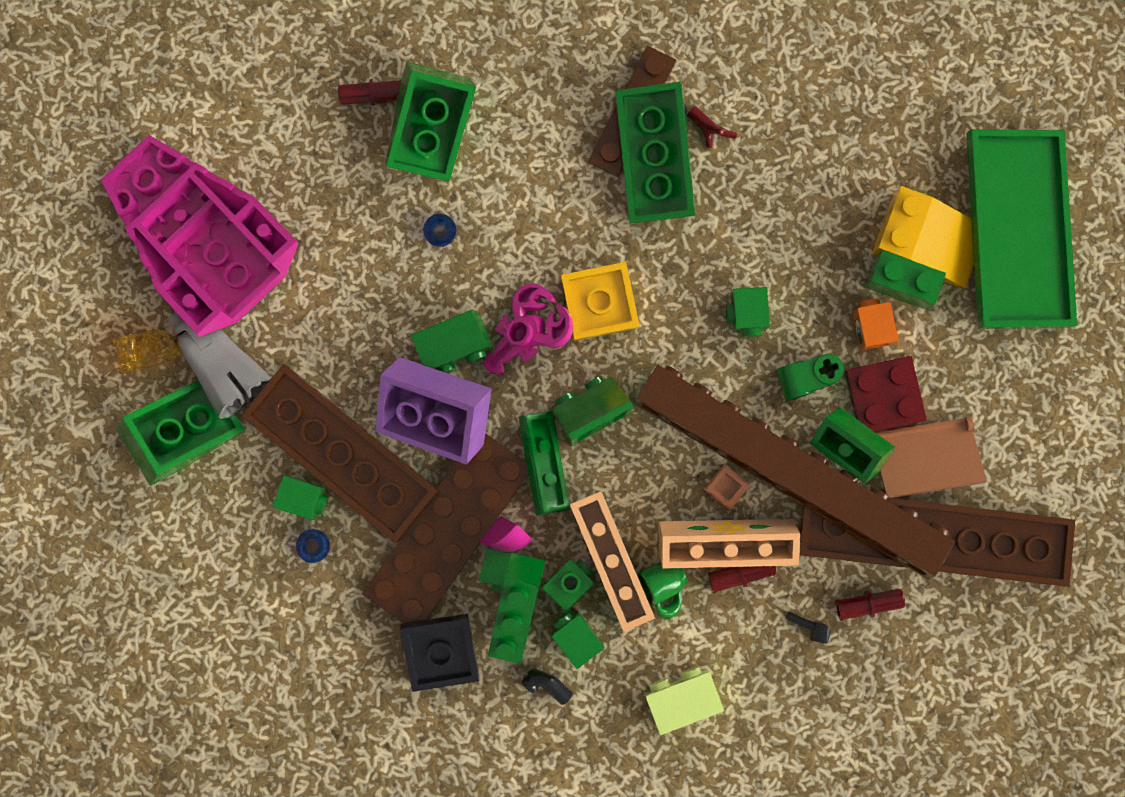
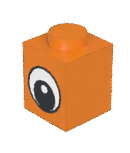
M879 298L860 302V307L852 312L860 351L893 345L899 341L891 302L880 303Z

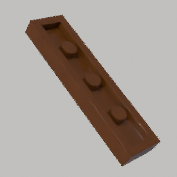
M647 45L625 89L665 84L676 64V59ZM617 105L588 160L589 164L615 177H618L623 167Z

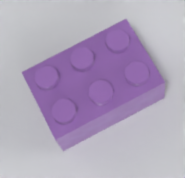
M399 357L380 376L375 432L467 465L484 445L492 389Z

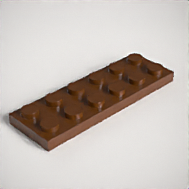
M286 364L280 367L241 415L394 543H398L440 491Z
M485 433L483 447L467 465L455 461L437 487L440 491L406 531L362 595L403 624L427 620L480 545L479 541L496 522L529 475L526 461Z

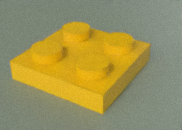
M626 262L561 275L567 309L573 321L572 333L574 341L640 327Z

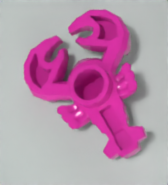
M528 283L521 286L514 294L512 300L514 320L510 321L507 315L503 316L495 328V331L503 338L499 341L493 354L485 352L487 357L483 359L485 361L484 367L490 373L501 376L504 374L503 364L510 362L519 355L521 360L526 362L538 353L539 350L534 348L536 345L555 349L563 347L571 339L573 321L568 310L560 304L555 306L560 316L558 322L556 321V314L550 312L546 323L545 319L540 316L528 315L527 311H540L548 308L546 303L538 302L540 298L547 299L552 303L555 302L552 293L543 286Z

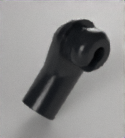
M538 669L527 671L528 675L521 681L522 685L530 693H535L541 686L561 705L566 704L573 694L556 676Z

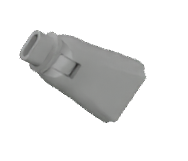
M176 312L168 318V322L174 328L173 334L177 338L178 346L184 358L189 363L220 419L232 416L253 401L271 380V377L252 358L243 352L222 329L199 337Z

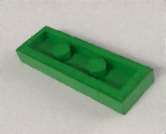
M553 411L519 416L536 516L570 510Z

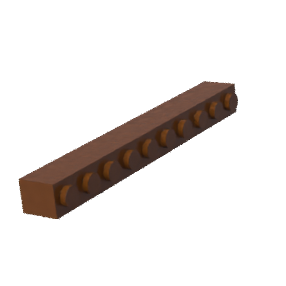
M659 365L656 366L636 398V406L927 580L937 575L955 543L953 539L948 537L949 532L935 523L927 525L917 519L919 514L907 506H895L887 501L889 497L884 492L873 487L868 490L858 484L859 479L848 471L841 470L838 472L828 466L829 461L815 452H811L809 455L798 448L800 444L787 435L779 437L769 431L770 426L764 421L755 417L750 420L740 414L741 409L727 400L720 402L711 397L712 392L699 383L689 384L682 379L683 375L670 366H666L665 369Z

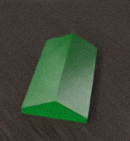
M682 82L615 90L629 224L696 216Z

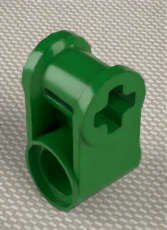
M824 354L776 369L786 402L812 394L816 390L829 387L839 381L844 373V365L841 359L836 355ZM823 362L826 363L827 367L833 366L835 369L830 375L831 379L826 374L821 375L819 372L824 366Z

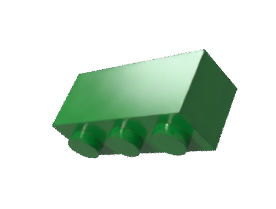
M516 553L511 554L504 578L488 657L521 664L545 560Z

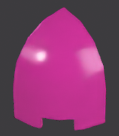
M500 516L479 542L496 551L514 552L523 549L533 540L517 524Z

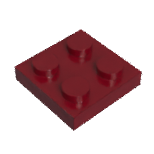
M912 356L845 370L855 418L874 432L927 421Z

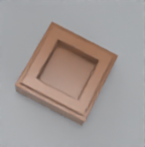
M724 463L703 490L730 511L751 484Z

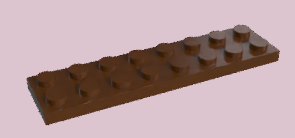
M888 498L887 500L897 507L904 505L919 514L917 519L927 525L935 523L949 532L948 537L953 539L955 543L938 572L1070 587L1075 519ZM803 505L799 555L907 568Z

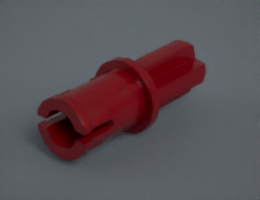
M369 79V83L339 85V102L342 105L371 103L372 106H375V102L396 101L401 80L373 82V79Z
M776 566L728 567L715 572H708V577L713 593H717V591L742 585L744 588L747 587V583L776 575Z
M901 589L873 594L865 591V595L836 600L840 621L866 615L874 618L877 613L903 609L905 607V597Z

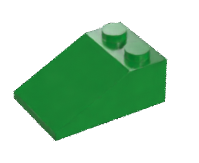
M406 61L397 96L386 167L450 182L476 90L475 84L469 77Z
M601 375L584 385L587 389L586 391L576 396L573 392H569L555 400L557 406L552 411L571 446L631 413L634 407L632 402L612 377L604 380Z
M198 380L123 416L116 428L150 486L179 472L245 431L235 413L228 418H219Z

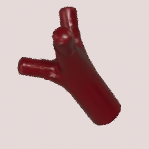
M694 106L687 114L702 129L706 139V148H712L713 134L733 139L737 137L736 132L719 126L697 106Z

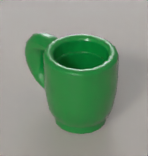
M660 562L638 572V579L650 604L654 605L657 615L663 619L675 617L682 605L681 590L688 584L683 568H662ZM675 596L671 604L665 607L661 606L660 603Z

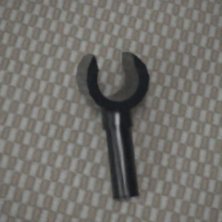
M790 611L788 612L785 619L812 630L811 641L825 644L829 642L831 631L826 624L813 622Z

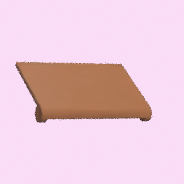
M965 417L876 432L895 446V449L880 470L886 495L889 498L986 483L987 479L973 433L974 424L972 418Z

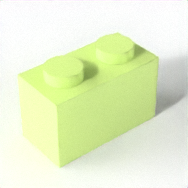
M700 666L690 668L680 673L681 679L669 683L668 678L651 683L649 685L650 691L644 692L660 735L724 711L712 676L707 669L701 671Z

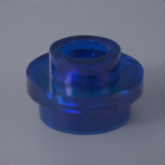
M435 214L426 220L423 233L431 245L445 247L453 242L457 229L454 221L449 216ZM441 225L446 228V233L439 237L434 234V230L437 226Z
M317 529L303 532L296 542V551L299 557L309 563H317L325 559L330 551V541L327 535ZM312 539L318 543V549L314 553L307 549V543Z

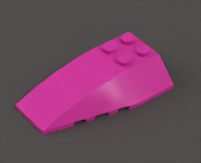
M148 135L101 179L118 215L126 226L125 229L130 239L134 242L139 252V257L144 267L147 268L152 278L151 281L156 291L199 337L237 323L286 277L299 244L293 236L254 196L240 190L222 177L220 178L211 173L200 164L189 160L183 154L156 138Z

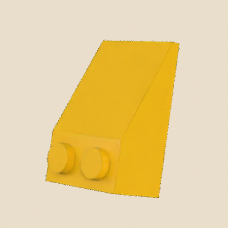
M900 186L892 195L871 255L876 256L884 250L946 273L943 282L965 289L974 266L971 218L931 196Z

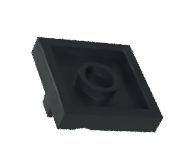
M468 613L401 624L400 631L412 692L479 681V671Z

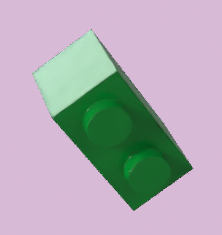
M882 250L873 260L864 288L927 310L936 304L946 273Z
M473 309L411 334L422 365L448 374L456 370L455 364L467 360L468 364L478 362L487 357L485 352L493 349L481 315Z
M842 408L825 417L809 443L864 484L880 472L895 449L894 445Z
M567 611L553 622L555 629L552 631L551 636L576 669H579L605 648L601 639L579 611L574 615Z

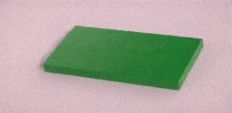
M972 129L968 131L966 139L978 329L1070 328L1078 326L1065 130Z

